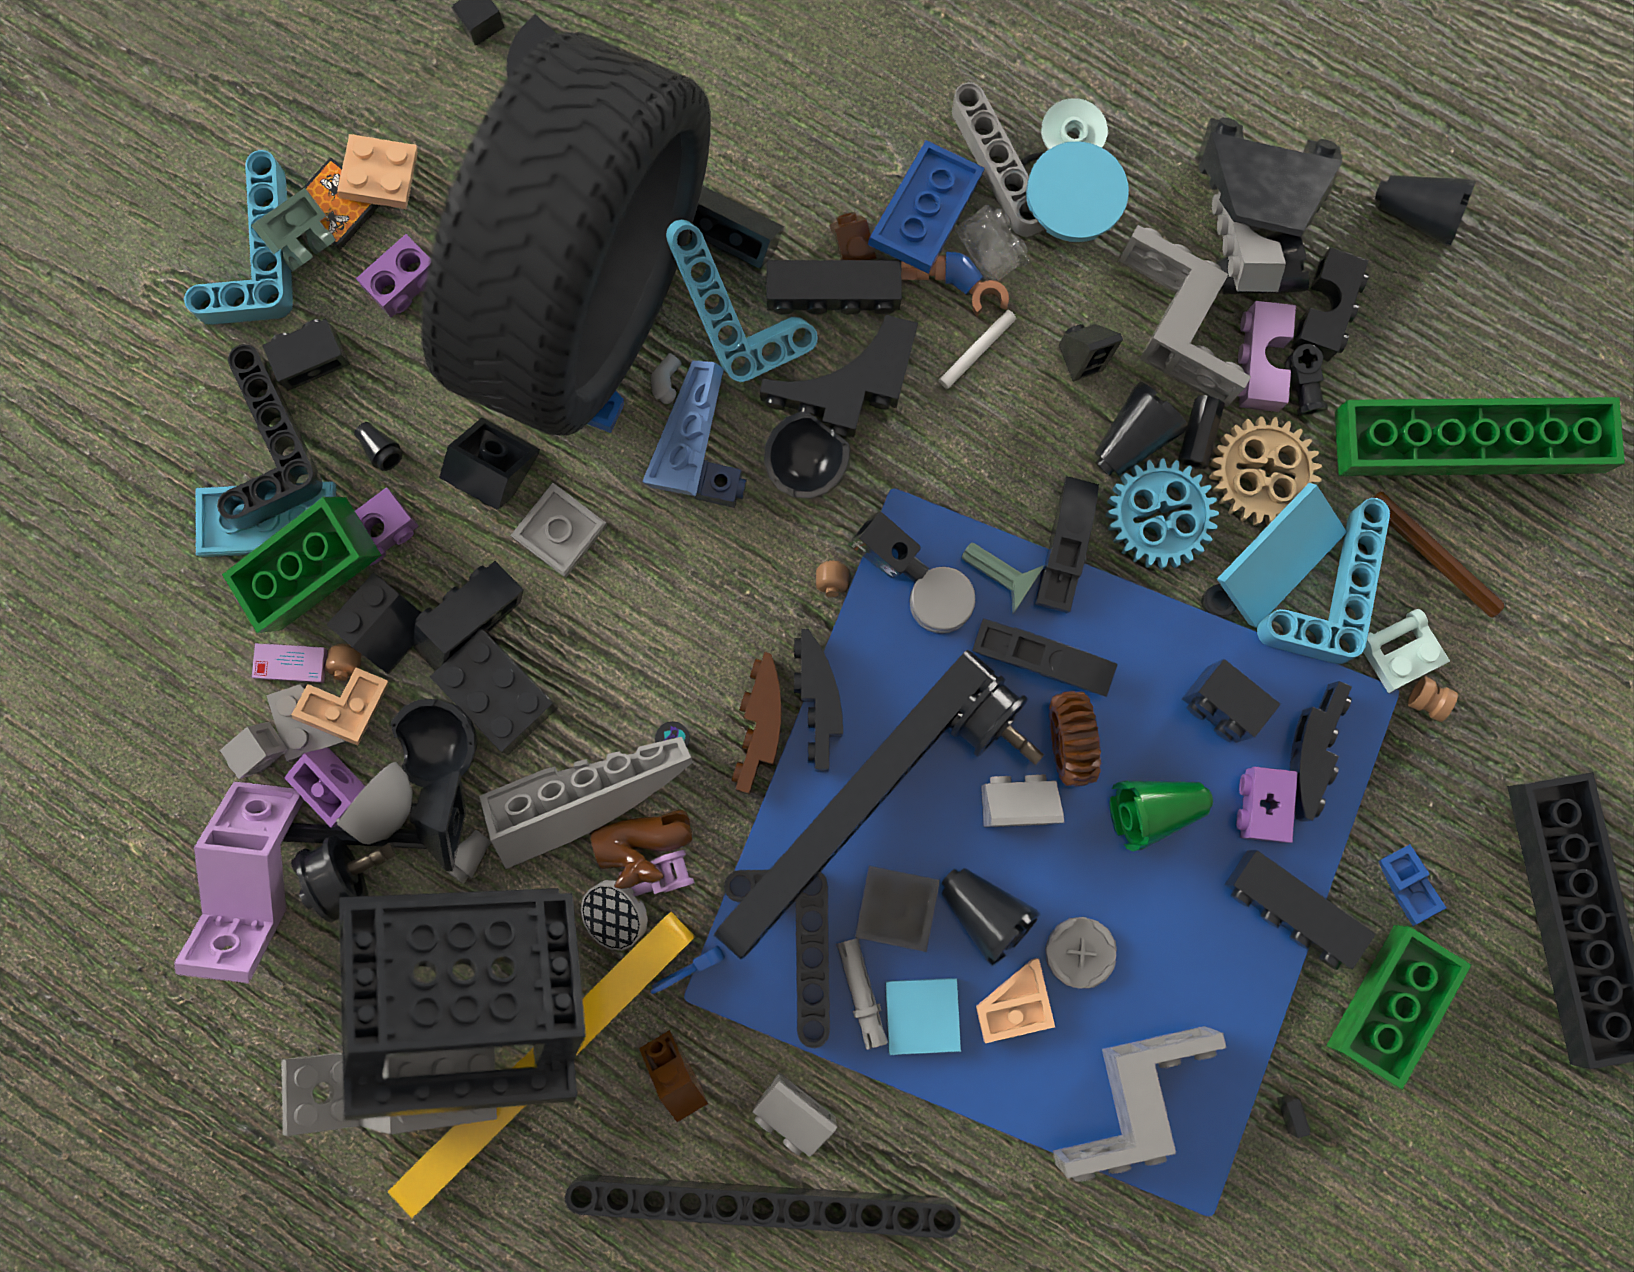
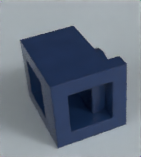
M704 460L695 499L735 508L737 498L743 499L747 479H742V469L710 463L708 460ZM717 478L727 479V484L724 487H718L715 485V480Z

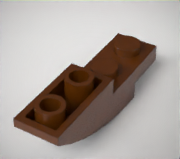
M764 652L762 660L755 659L750 678L754 679L755 683L751 693L745 691L739 711L745 713L744 721L756 725L754 730L749 728L747 730L742 746L743 749L748 750L744 763L737 762L732 777V782L737 783L736 791L748 795L751 793L760 762L771 766L774 765L781 731L780 686L772 655Z

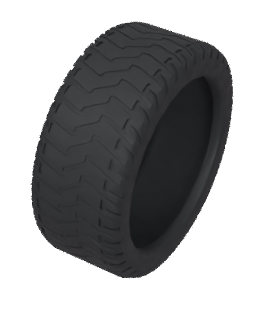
M584 32L555 34L544 40L541 45L539 44L518 65L513 75L509 77L488 109L469 145L451 187L432 248L422 306V350L429 372L446 390L553 436H568L578 432L593 419L611 398L643 346L678 267L667 242V229L676 220L682 219L693 223L700 199L709 155L711 111L706 93L693 79ZM686 229L679 233L677 236L678 246L686 245L690 230Z

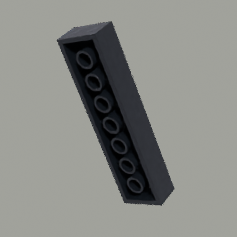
M1594 773L1574 774L1507 786L1570 1065L1591 1070L1634 1062V944Z

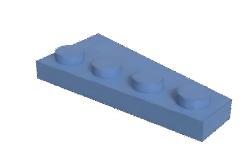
M692 360L642 483L647 486L696 496L724 370L715 362Z

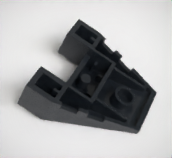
M1226 117L1219 120L1210 118L1198 154L1200 172L1202 174L1208 173L1211 177L1209 185L1212 190H1217L1218 188L1220 191L1219 200L1233 222L1302 237L1313 221L1314 215L1321 209L1323 202H1326L1343 162L1340 146H1337L1330 140L1320 139L1318 142L1307 140L1303 152L1246 140L1244 139L1243 125L1234 119Z

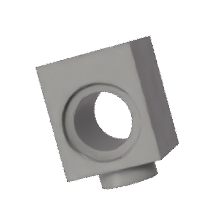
M270 722L246 727L220 749L229 768L236 774L238 779L261 773L288 750Z

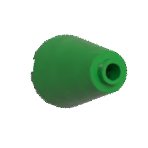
M1121 781L1113 785L1112 789H1117L1116 796L1110 797L1109 800L1115 831L1118 836L1124 835L1129 843L1123 845L1132 852L1143 850L1208 816L1210 808L1213 806V797L1210 790L1200 782Z

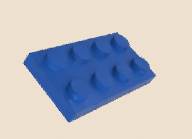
M925 140L872 232L868 245L929 274L981 180L985 168Z

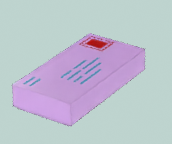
M255 643L251 678L324 683L328 649L324 647Z

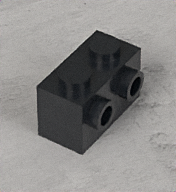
M326 318L308 321L301 329L292 333L278 334L271 339V342L262 345L277 382L287 391L350 365L335 328Z

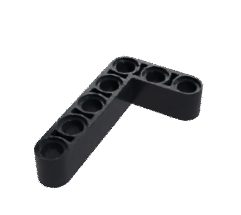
M242 344L231 350L228 356V363L277 467L227 490L218 499L217 508L221 516L237 529L245 530L313 499L322 490L323 483L268 364L254 347ZM254 361L250 368L244 369L247 363ZM268 389L264 396L256 398L260 391ZM281 417L277 425L270 427L272 420ZM295 446L292 453L283 455L286 448ZM308 474L306 482L296 485L299 477ZM277 489L274 497L265 500V495L270 490ZM244 504L242 512H240L237 515H233L234 509L237 506Z
M769 870L733 871L727 876L724 883L726 895L734 902H741L747 895L737 896L732 892L731 882L733 878L740 875L748 878L751 884V891ZM821 872L818 875L822 883L819 893L811 896L803 892L795 901L797 1033L801 1043L809 1048L821 1047L827 1042L830 1034L828 884L826 877ZM808 911H816L822 916V925L815 931H808L802 925V917ZM816 947L822 952L823 958L818 966L809 967L802 961V954L807 948ZM809 984H817L823 989V997L816 1003H809L803 997L804 988ZM813 1020L820 1022L824 1027L821 1037L814 1040L807 1038L803 1033L805 1024Z

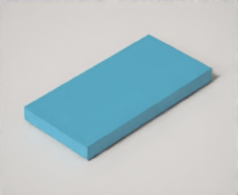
M333 481L322 482V490L313 499L245 530L237 529L221 516L217 508L220 496L236 486L196 488V555L198 557L248 555L322 497H336V484ZM277 489L270 490L265 495V500L274 497ZM244 504L237 506L233 511V515L242 512Z
M1308 483L1217 580L1247 623L1257 628L1259 623L1282 602L1347 531L1319 487Z

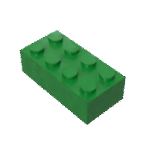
M322 497L224 572L222 576L257 633L283 630L382 555L347 497Z
M1394 925L1326 1047L1387 1085L1403 1090L1472 965L1410 926Z

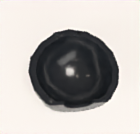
M801 411L786 417L772 430L765 444L764 464L768 477L780 491L794 498L813 499L830 493L842 482L850 466L851 448L847 441L831 431L809 412Z
M418 699L404 706L392 719L391 728L394 738L400 741L404 751L402 769L408 775L410 783L424 788L451 772H460L462 777L473 764L477 749L476 730L472 721L457 705L441 699Z

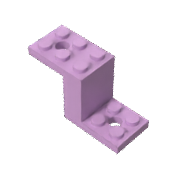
M236 781L231 785L194 846L202 915L174 963L177 975L243 983L250 982L286 911L280 844L304 801L294 788ZM225 946H232L230 949L222 950Z

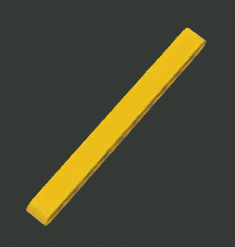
M672 912L667 914L582 998L586 1037L577 1055L696 937ZM532 1048L513 1068L535 1067L534 1049ZM526 1105L496 1108L497 1119L454 1125L390 1188L388 1194L413 1218Z

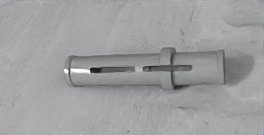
M855 938L838 943L837 948L843 962L855 1007L853 1015L854 1018H858L865 1048L871 1049L872 1047L885 1045L888 1041L879 1015V1011L882 1010L880 1003L876 1004L859 939Z

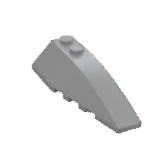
M678 737L640 746L636 753L629 755L621 754L620 751L607 754V760L591 764L588 763L587 759L574 762V768L557 771L556 767L543 769L480 795L479 798L491 842L505 869L556 849L600 828L661 789L693 763L683 738Z

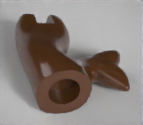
M676 810L658 816L622 820L604 826L591 833L590 836L595 858L601 869L625 868L615 882L614 887L617 889L631 888L640 882L655 883L664 877L663 873L653 863L647 861L641 853L633 848L652 851H672L688 845L693 840L690 819L684 810Z

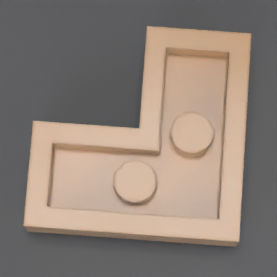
M355 668L341 697L307 684L291 714L292 719L358 746L389 685L388 680Z

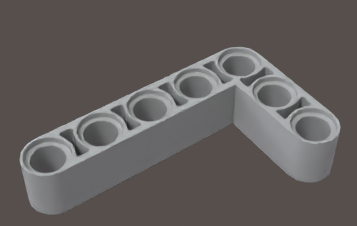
M967 82L961 84L956 89L952 106L953 118L976 162L985 168L983 175L1011 228L1016 234L1023 237L1032 236L1045 230L1036 218L1034 220H1025L1020 215L1024 212L1033 215L1029 210L1026 198L1029 176L984 91L975 83ZM970 101L974 106L966 107L961 102ZM976 129H985L990 134L981 135L976 132ZM998 156L1005 162L995 163L990 158ZM1009 184H1014L1020 190L1017 192L1009 191L1005 186Z

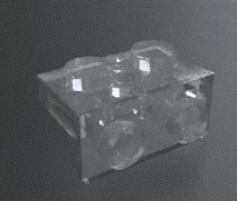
M988 205L982 207L956 227L955 231L985 280L999 281L1019 265L1026 266L1029 264L1030 260L1026 255L1029 251L1024 241L1019 236H1014L1010 230L1011 220L1005 211Z

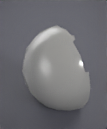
M392 762L382 769L358 794L341 819H336L338 826L363 844H372L389 838L402 827L411 811L412 788L408 775L397 762Z

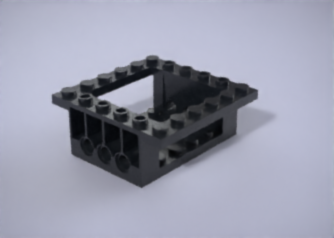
M559 888L339 898L343 1121L571 1102L576 1100L577 1087L574 1059L586 1037L572 893H559ZM497 962H505L511 966L513 974L507 978H499L493 973L492 966ZM459 964H467L472 967L475 975L469 980H460L455 977L453 969ZM421 966H427L435 972L436 977L431 982L422 983L414 977L413 972ZM533 1045L535 1067L383 1078L387 1055Z

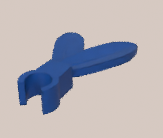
M719 946L694 958V963L651 986V994L671 986L697 970L701 972L722 961L725 957Z

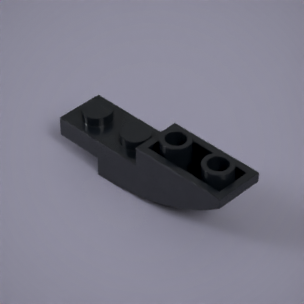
M1069 476L1065 477L1035 605L1065 613L1071 611L1078 579L1082 574L1090 540L1099 484Z
M984 618L972 649L974 653L1104 697L1108 695L1118 666L1117 663L1088 652Z
M801 629V638H794V659H801V672H794V693H801V702H815V707H808V728H815V742H808V763H815V771H829V737H843L844 734L840 696L835 677L822 648L809 629Z
M1341 681L1328 684L1318 709L1311 707L1302 710L1296 727L1291 751L1290 771L1297 772L1294 813L1295 818L1302 822L1313 821L1314 817H1319L1326 802V799L1323 798L1326 787L1334 782L1338 774L1339 767L1335 765L1339 756L1326 749L1327 747L1331 748L1335 743L1339 732L1335 727L1339 717L1346 714L1351 704V697L1348 695L1352 686Z

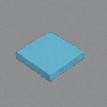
M957 978L885 981L889 1055L961 1052Z

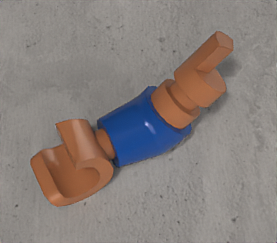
M946 252V255H939L929 274L901 261L902 280H929V276H936L935 280H945V284L954 285L966 295L971 293L973 295L972 309L976 317L982 312L983 307L980 304V299L986 294L997 296L1000 300V308L1007 310L1009 294L1005 286L993 280L982 282L984 276L966 255L956 252Z

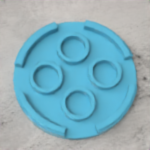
M1080 141L1059 144L1041 155L1031 170L1026 187L1027 204L1037 221L1047 229V233L1070 242L1094 240L1109 231L1121 218L1126 208L1129 194L1127 177L1118 160L1105 149L1092 143Z

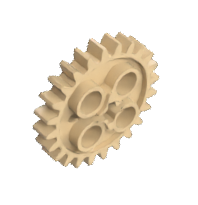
M1260 416L1254 426L1252 421L1247 419L1242 423V429L1235 425L1230 430L1231 435L1225 434L1220 439L1223 445H1218L1213 450L1219 457L1213 458L1209 465L1218 470L1210 474L1209 479L1219 480V484L1212 491L1223 492L1224 496L1220 499L1219 504L1226 502L1232 504L1228 512L1229 514L1237 510L1241 511V522L1245 521L1249 516H1253L1254 526L1259 525L1263 518L1268 526L1308 483L1317 485L1322 481V478L1313 475L1314 472L1322 468V464L1312 463V459L1319 452H1308L1307 447L1311 444L1312 440L1301 441L1299 439L1303 431L1302 429L1291 433V422L1289 421L1282 427H1278V419L1274 417L1266 425L1264 417ZM1245 446L1253 447L1257 452L1258 458H1250L1245 452ZM1279 452L1286 453L1289 456L1290 465H1285L1280 461L1278 457ZM1236 464H1239L1241 467H1244V468H1247V469H1244V470L1238 469V468L1236 467ZM1286 473L1293 474V475H1294V479H1292L1291 477H1289V476H1287V475H1284V474H1286ZM1240 478L1248 479L1252 484L1253 490H1244L1240 485ZM1274 484L1284 488L1285 498L1278 497L1273 490Z

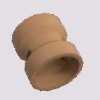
M1423 676L1414 686L1408 699V706L1417 711L1425 709L1429 713L1430 718L1443 722L1453 710L1457 702L1458 693L1448 687L1443 689L1437 687L1436 681Z

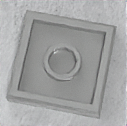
M552 483L510 536L566 578L607 527V523Z

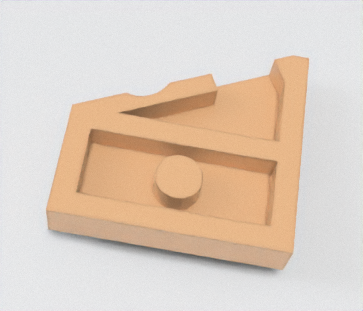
M1038 958L1031 959L976 1006L985 1043L1055 1027Z

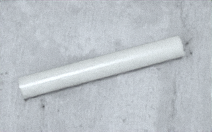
M1006 310L939 379L940 384L949 389L1016 320V316L1010 310Z

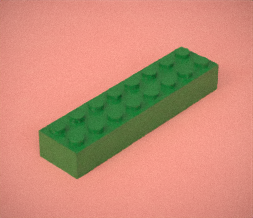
M1619 397L1347 400L1335 410L1338 476L1605 474L1625 464Z

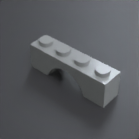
M1219 191V194L1213 196L1212 213L1217 215L1218 218L1217 232L1218 235L1223 237V255L1228 256L1229 277L1234 278L1236 290L1278 292L1286 265L1280 242L1264 238L1255 233L1254 230L1260 229L1259 227L1233 222L1219 200L1221 195Z

